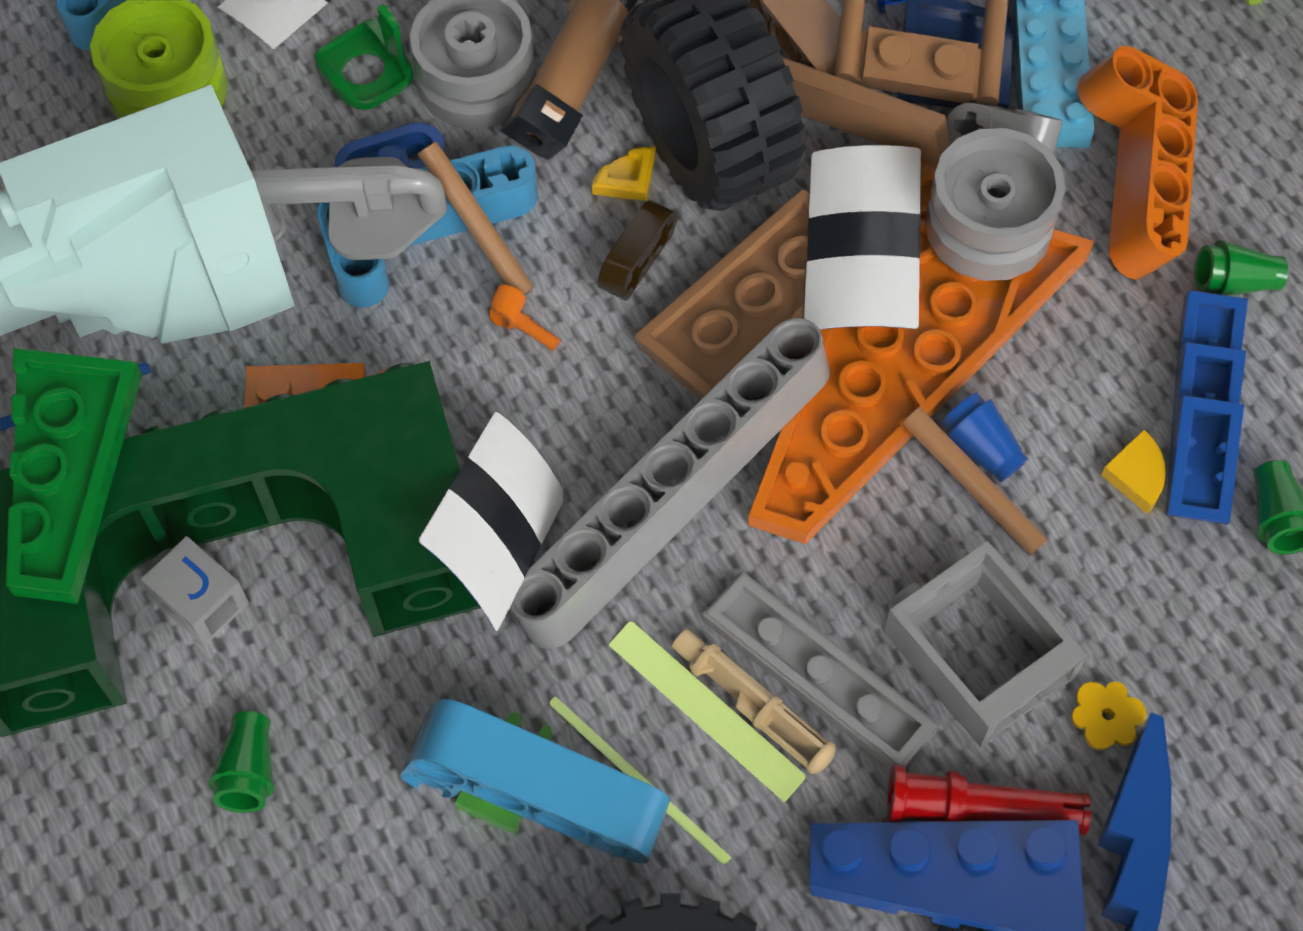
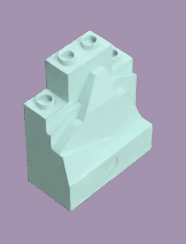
M212 85L0 162V175L5 185V189L0 190V336L56 315L60 324L71 320L80 338L104 329L113 334L129 331L150 338L158 337L162 344L229 330L231 332L295 306L254 177Z

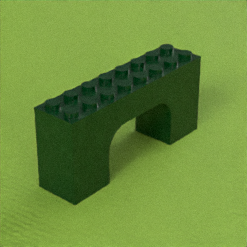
M430 361L419 364H397L391 366L383 373L356 380L350 378L334 380L324 388L297 395L279 394L268 398L262 404L234 411L229 409L216 410L206 414L199 420L175 426L157 425L144 430L140 435L124 438L78 604L13 596L7 588L8 508L13 503V480L9 476L10 468L0 470V737H6L127 704L112 625V607L116 593L123 581L134 569L156 557L162 551L174 548L186 536L197 545L293 521L313 522L331 529L345 541L356 589L373 637L480 609L481 607L453 572L419 543L420 536L460 471Z

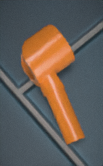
M499 285L490 303V320L500 327L510 330L515 327L521 332L524 331L548 349L554 351L560 344L561 339L533 321L528 315L521 313L527 301L526 296L513 286Z

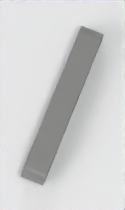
M793 318L777 325L528 570L510 607L532 643L540 648L553 649L569 642L824 387L829 380L830 367L821 331L815 323L806 319ZM801 355H806L804 358L793 359ZM761 395H764V396H765V397L762 398V399H759V400H756V401H751V400H752L753 398H755V397H758V396H761ZM726 436L720 441L713 443L709 442L715 437ZM684 477L676 484L666 485L667 482L674 478ZM641 519L635 526L623 528L629 521ZM598 562L592 569L579 572L581 567L587 563ZM554 604V607L546 614L535 616L542 607Z

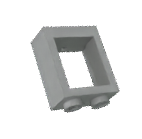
M988 541L971 553L966 549H961L952 554L938 568V576L924 586L920 587L918 583H912L901 590L888 605L890 610L884 630L886 636L980 748L1075 679L1088 656L1084 649ZM976 585H979L1040 655L1038 660L980 702L917 629L921 624Z

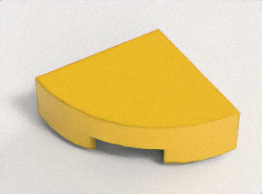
M656 147L633 148L628 150V155L616 159L608 166L604 164L593 180L592 195L648 201L656 159Z
M1143 430L1104 467L1101 476L1148 514L1155 506L1163 490L1166 467L1159 446Z

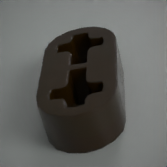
M652 200L646 201L607 255L599 273L598 287L627 301L672 237L677 224V212Z

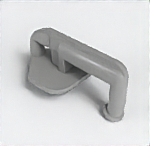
M393 157L356 158L342 163L339 167L251 171L274 242L283 236L287 225L284 217L274 212L272 204L329 202L328 235L331 246L340 256L351 260L390 259L398 256L442 218L448 208L444 187L436 176L425 170L409 168L399 159Z

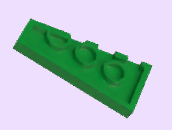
M13 348L16 394L12 395L11 419L15 424L14 452H10L9 476L13 480V503L8 508L6 586L13 596L78 604L142 373L137 363L133 361Z

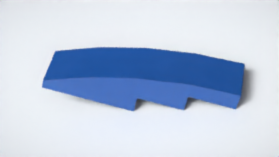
M1190 290L1184 296L1175 376L1166 516L1224 525L1230 524L1244 404H1240L1246 358V351L1242 350L1248 305L1247 298Z
M1152 712L1138 733L1097 846L1122 856L1101 916L1126 926L1124 931H1158L1170 859L1171 774L1164 717Z

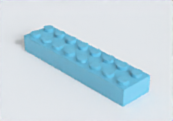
M1011 0L1017 109L1063 120L1056 147L1089 148L1094 133V117L1082 104L1077 90L1079 78L1090 70L1085 0Z

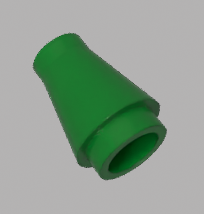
M1218 240L1213 245L1202 246L1197 254L1194 268V278L1198 290L1225 296L1265 290L1280 291L1284 288L1288 277V263L1285 257L1269 255L1223 240Z
M1283 460L1265 462L1254 471L1257 485L1258 538L1266 543L1268 549L1275 554L1288 555L1303 551V490L1293 476L1288 462Z
M242 711L234 714L232 717L230 731L208 782L210 789L213 791V802L224 810L236 813L259 811L264 808L266 798L274 792L269 739L271 721L264 714L254 711Z

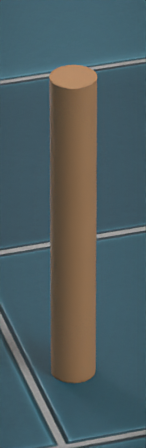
M434 142L419 152L418 156L428 171L440 180L444 187L445 196L506 285L517 288L523 294L534 288V285L438 142Z
M918 407L905 419L902 424L1030 556L1048 540L921 407Z

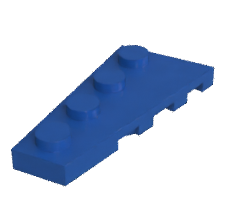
M1078 820L810 823V889L812 896L896 914L899 910L932 917V923L959 929L960 924L990 931H1086Z

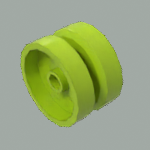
M126 0L109 10L95 27L90 43L93 65L100 82L105 88L106 97L112 112L118 119L212 85L221 107L224 105L229 86L225 67L217 48L210 20L197 4L188 0Z

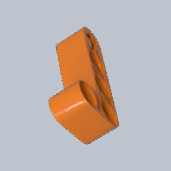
M1120 46L1079 78L1077 90L1082 104L1088 111L1120 128L1109 254L1113 265L1121 274L1127 278L1137 280L1146 277L1180 256L1186 250L1189 233L1198 97L1193 83L1179 70L1134 47Z

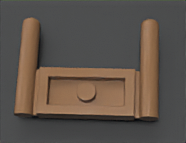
M843 0L834 76L853 83L860 82L859 85L891 92L960 103H969L970 100H973L978 104L995 106L999 103L1008 0H986L981 49L978 48L976 43L871 26L868 27V30H863L865 0Z

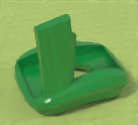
M383 4L377 7L379 23L373 19H367L332 39L314 53L317 69L325 82L342 101L359 110H369L388 101L406 89L413 80L412 64L403 48L399 24L394 19V15L389 12L388 6ZM359 55L376 56L384 63V71L381 76L368 84L358 85L349 82L343 76V69L347 62Z

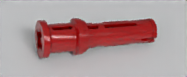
M893 764L888 782L887 822H901L902 818L931 822L1078 820L1079 836H1086L1090 827L1091 810H1084V808L1090 807L1091 798L1088 793L1075 794L967 782L965 775H960L959 771L949 770L945 776L908 773L903 765Z

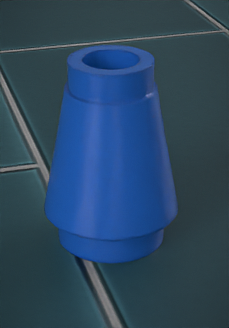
M977 392L963 400L941 422V425L947 430L948 436L954 443L990 474H994L1001 483L1029 460L1021 451L1022 448L992 399L985 401Z

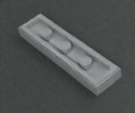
M743 571L739 573L702 614V621L890 770L893 764L903 765L906 768L938 730L939 723Z

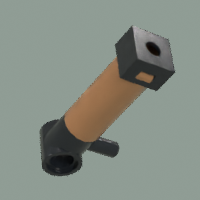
M576 0L529 89L517 99L500 131L537 156L547 160L566 148L583 117L579 110L620 35L624 19L638 0Z

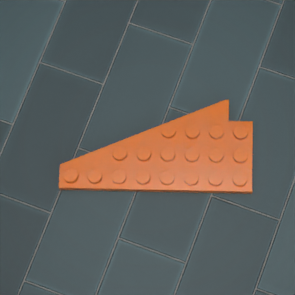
M921 160L919 326L917 329L857 326L820 330L830 367L829 380L781 429L748 516V526L807 544L914 436L902 424L905 419L918 407H921L932 418L1088 260L1094 241L1054 229L1047 254L1031 271L1010 280L983 281L959 274L940 260L928 241L925 220L928 204L932 196L931 189L937 165Z

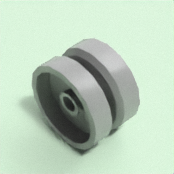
M430 0L416 14L409 33L419 95L430 113L449 125L469 129L492 127L505 122L517 99L527 92L536 76L530 22L518 2L515 0Z
M978 129L957 138L941 154L934 174L931 189L932 196L928 204L925 220L928 241L940 260L959 274L983 281L1010 280L1031 271L1047 254L1066 191L1062 166L1047 146L1029 134L1011 129Z

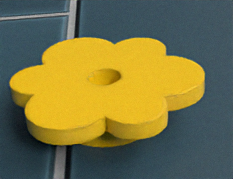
M1087 682L1077 692L1076 700L1079 706L1073 710L1071 721L1075 727L1085 730V741L1095 750H1107L1115 742L1121 746L1131 745L1137 736L1135 728L1139 727L1146 718L1144 704L1137 698L1127 697V688L1120 682H1110L1106 687L1097 682ZM1102 713H1109L1112 719H1104Z

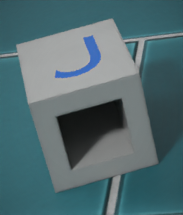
M187 536L174 548H168L158 554L150 564L148 573L141 578L153 602L204 647L249 604L239 581Z

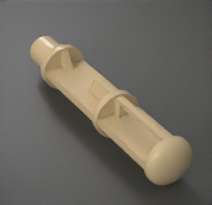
M689 629L684 630L676 638L672 648L689 662L691 673L696 677L706 673L737 699L735 708L750 719L754 727L764 731L805 766L808 773L817 774L831 763L836 752L835 744L824 739L785 706L781 698L772 695L721 652V648L717 644L707 645Z

